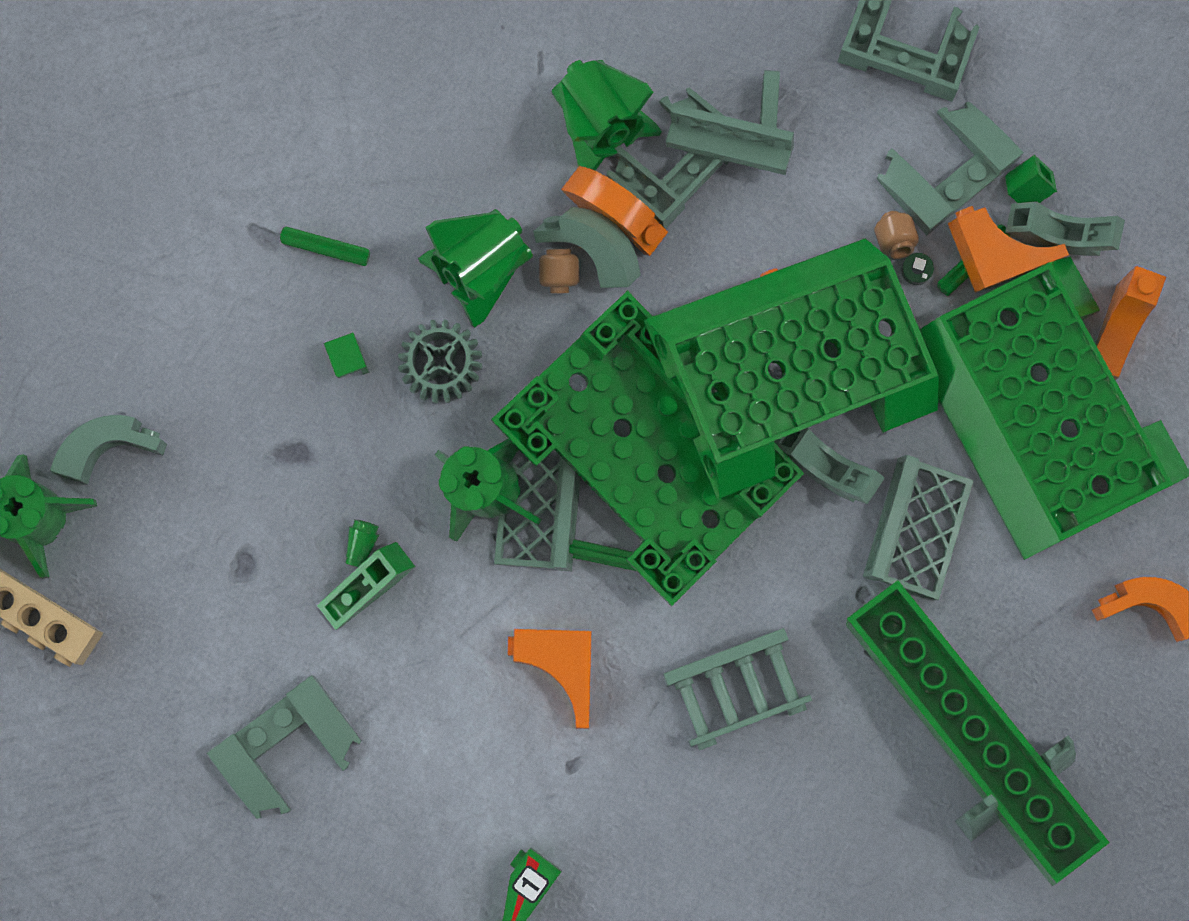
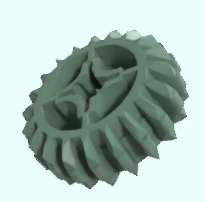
M444 319L442 321L441 328H437L436 321L431 320L430 326L432 329L426 330L425 326L420 324L418 327L421 334L417 335L415 332L410 331L408 335L413 342H402V347L408 352L399 353L398 358L407 363L398 366V369L401 373H407L402 380L404 384L412 383L410 386L411 393H417L422 388L420 392L421 400H426L429 394L432 393L433 403H438L439 395H443L445 402L450 403L451 398L449 394L455 393L456 397L461 399L460 388L463 387L468 392L472 390L468 379L478 382L479 376L472 370H482V363L474 361L482 357V352L480 350H473L478 346L477 339L467 341L471 336V332L468 329L459 334L461 329L459 323H455L450 330L448 320ZM437 339L453 341L452 343L448 342L443 347H434L429 343ZM460 348L466 354V362L461 374L453 365V360ZM421 350L428 358V362L423 368L424 372L419 376L416 373L415 362ZM432 354L435 357L440 356L441 359L442 356H445L448 368L446 366L440 367V364L438 367H435L436 363ZM441 375L447 376L451 380L453 379V381L446 384H432L428 382Z

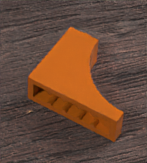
M973 206L962 209L955 213L957 218L948 223L975 293L1069 255L1065 244L1053 247H1033L1010 238L997 227L985 207L976 211Z
M1135 266L1116 285L1095 343L1115 380L1120 376L1128 353L1150 312L1156 307L1166 280V276L1139 266Z
M514 629V636H508V656H513L514 663L536 667L552 676L563 687L570 698L575 713L576 729H589L592 631Z

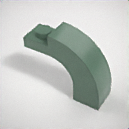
M1038 202L1011 204L1005 233L1035 247H1053L1065 244L1068 254L1100 256L1101 251L1119 250L1125 220L1119 216L1073 217L1054 212Z
M571 207L562 216H551L544 219L543 223L533 231L536 243L569 242L584 249L595 263L600 288L629 287L641 275L637 256L629 239L614 222L600 213L585 208Z
M124 415L102 416L82 424L63 441L55 455L50 471L58 476L88 485L95 463L107 450L116 446L127 445L163 456L167 444L159 438L160 433L146 428H142L141 432H139L142 423L134 417Z
M808 428L775 441L778 447L806 476L853 503L857 500L868 504L885 479L878 471L841 456L824 444Z

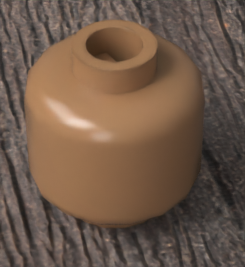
M889 211L881 217L874 228L881 252L886 256H891L893 259L909 256L913 253L914 248L919 242L913 219L906 213Z
M548 249L546 254L539 258V282L544 287H550V293H569V287L576 286L579 283V258L577 255L571 254V249Z

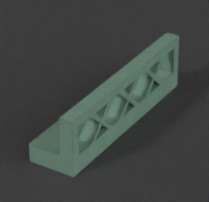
M672 104L670 111L671 125L666 138V147L786 175L794 148V132Z

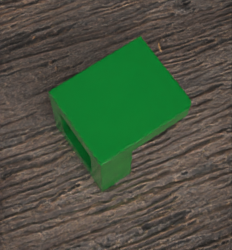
M1033 155L1005 175L1008 195L1017 203H1041L1057 192L1053 171L1036 155Z
M353 332L324 343L337 378L360 370L363 375L369 373L361 348Z

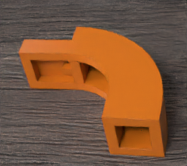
M579 166L561 189L579 208L595 211L614 222L645 255L651 256L668 233L654 218L656 214L627 189L595 170Z
M1139 577L1114 585L1120 597L1118 598L1116 592L1099 599L1098 601L1101 606L1092 609L1096 620L1099 621L1132 606L1148 607L1158 612L1165 619L1176 642L1189 639V591L1181 585L1166 579Z

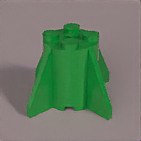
M581 60L573 62L568 66L567 74L552 89V95L563 109L566 129L573 141L578 167L582 166L595 171L605 157L617 154L618 152L615 148L623 143L628 147L638 137L660 136L662 133L658 125L641 111L654 93L649 85L605 64L603 60H593L585 63Z
M494 209L489 213L433 221L425 229L433 243L434 249L425 252L418 257V260L421 264L435 271L444 285L449 282L455 288L451 294L461 302L471 326L476 328L485 321L516 269L533 258V253L520 237L522 228L519 223L512 217L507 220L497 209Z
M509 439L504 440L487 451L479 447L464 446L450 457L440 450L436 452L435 456L444 464L439 479V487L443 491L444 497L451 503L449 538L456 542L459 540L475 515L483 519L502 516L512 509L538 525L542 519L516 502L520 494V486H518L516 470L510 465V462L519 449Z
M24 454L17 455L5 477L0 478V537L19 544L38 576L42 579L49 578L44 546L52 543L57 538L56 536L61 528H64L66 513L97 507V502L91 498L59 497L52 490L32 480L27 456Z

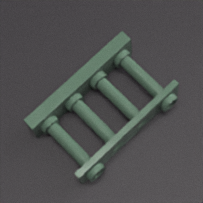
M784 628L663 674L667 687L674 685L676 690H680L697 734V738L688 741L690 747L697 745L700 751L716 745L715 738L784 711H787L789 716L807 710L805 703L813 701L811 695L799 698L781 652L783 650L782 643L789 640ZM764 651L766 656L769 655L787 700L786 704L769 710L751 663L754 661L752 655ZM734 662L736 667L740 668L757 715L739 721L721 674L724 672L722 666ZM703 673L706 679L709 678L728 725L713 732L708 730L691 685L694 684L692 678Z

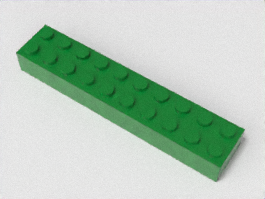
M898 580L847 618V628L983 799L991 794L998 802L999 820L1052 886L1060 882L1110 843Z

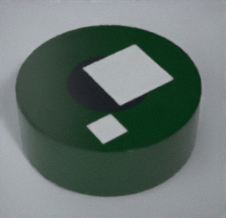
M923 253L909 255L901 268L903 278L912 285L926 283L934 271L932 260Z

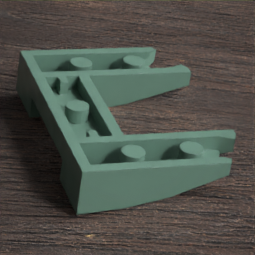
M859 0L837 62L865 72L868 66L922 84L925 86V93L953 102L979 26L976 24L971 31L967 30L957 20L963 11L954 6L937 54L880 35L892 0Z
M690 87L686 88L688 98L673 103L723 115ZM665 96L659 103L670 114L672 103L668 96ZM621 146L615 148L618 153L614 155L619 157L616 171L614 173L607 170L606 174L608 178L627 189L656 214L654 218L666 229L685 209V203L723 163L727 165L729 162L688 152L660 180Z
M966 102L963 109L949 112L947 107H943L937 111L941 119L974 154L971 159L937 187L933 188L892 148L888 151L885 158L891 161L886 174H878L877 176L878 182L902 209L912 217L913 221L926 236L1015 164L1024 153L990 118L970 102Z
M313 675L285 694L286 697L236 734L230 735L207 752L209 758L256 819L262 818L260 812L262 810L279 808L281 814L291 811V808L256 760L302 725L307 723L342 771L346 770L350 765V762L344 760V757L352 742L360 744L362 741Z
M1069 735L1040 756L1056 776L1075 762L1074 741ZM991 794L955 820L970 842L999 820L998 802Z

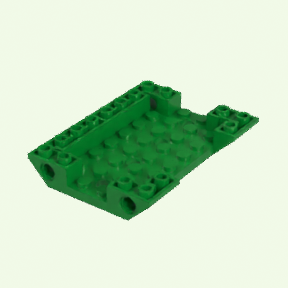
M866 238L644 320L668 380L677 377L700 432V436L693 439L717 500L776 476L774 441L869 403H871L870 405L882 433L938 411L939 375L890 259ZM880 321H885L890 325L891 334L889 337L880 333L878 328ZM825 342H831L836 346L837 355L835 358L826 355L824 351ZM770 363H776L780 366L782 370L780 379H774L770 376L768 372ZM713 385H720L725 389L726 398L724 401H718L713 397L711 392Z
M1071 256L1049 262L936 318L919 329L939 375L938 401L1024 560L1189 477V469L1162 421L1160 420L1141 428L1082 321L1098 313L1100 309ZM1001 312H1013L1017 319L1016 324L1013 326L1003 324L1000 319ZM1033 366H1041L1045 369L1047 373L1045 381L1039 382L1032 378L1030 370ZM1064 421H1070L1075 424L1077 428L1075 437L1069 438L1062 433L1061 425ZM1095 477H1101L1107 482L1108 489L1105 494H1098L1093 490L1092 480Z
M627 290L544 372L536 376L501 409L491 421L535 467L553 450L561 456L642 540L641 544L626 561L670 606H673L717 562L716 559L756 519L760 518L804 472L774 442L776 476L717 500L693 439L700 436V432L677 377L668 380L644 323L645 319L653 316ZM574 375L583 377L586 381V388L583 391L573 390L569 384L570 377ZM713 385L711 390L713 397L718 401H724L726 392L720 385ZM616 421H625L629 425L630 433L628 436L620 437L614 432L613 426ZM668 466L672 469L674 473L672 482L665 483L659 479V467ZM710 511L717 516L718 523L715 528H707L703 524L702 515L704 512Z

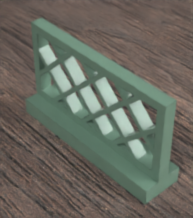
M910 455L898 458L863 577L892 585L898 579L888 576L890 567L893 562L901 558L909 574L898 580L907 591L933 600H939L974 480L920 462L918 458ZM919 470L929 473L935 484L923 492L916 481ZM938 476L946 480L940 482ZM951 481L963 485L960 497L952 502L943 485ZM914 489L916 495L911 497ZM937 489L945 505L932 512L924 495ZM919 499L926 515L913 522L907 511L910 502ZM948 509L953 521L951 527L942 532L934 515ZM929 519L936 535L923 542L915 525ZM905 520L907 525L903 527V523ZM910 529L918 545L904 552L898 540L900 533ZM939 539L944 552L941 558L933 562L925 545ZM920 548L928 565L914 572L906 555ZM895 550H897L899 555L894 557ZM940 563L939 569L937 570L935 565ZM928 569L931 570L935 578L932 591L922 588L917 578L918 574ZM911 579L913 584L907 583L905 581Z
M560 456V462L551 470L542 461L539 463L546 471V474L532 485L523 472L532 466L533 463L529 460L522 467L518 468L512 459L510 465L516 470L517 478L521 476L530 487L516 502L520 504L534 492L544 505L533 514L538 517L548 509L554 516V525L546 532H543L536 523L526 519L516 529L512 530L506 523L507 514L512 509L506 514L499 516L494 564L558 569L559 571L572 572L573 554L569 553V545H572L576 534L581 477ZM559 471L557 480L554 474ZM551 478L557 484V493L546 501L537 489ZM554 502H556L555 511L551 507ZM531 523L541 536L526 547L517 534ZM507 529L510 534L505 537V531ZM553 533L551 542L548 536ZM514 538L523 548V551L514 559L503 558L504 545ZM544 540L551 547L550 561H538L531 553ZM528 554L532 560H523V558Z

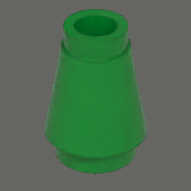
M354 519L353 526H349L346 564L359 567L368 559L380 535L377 533L378 525Z

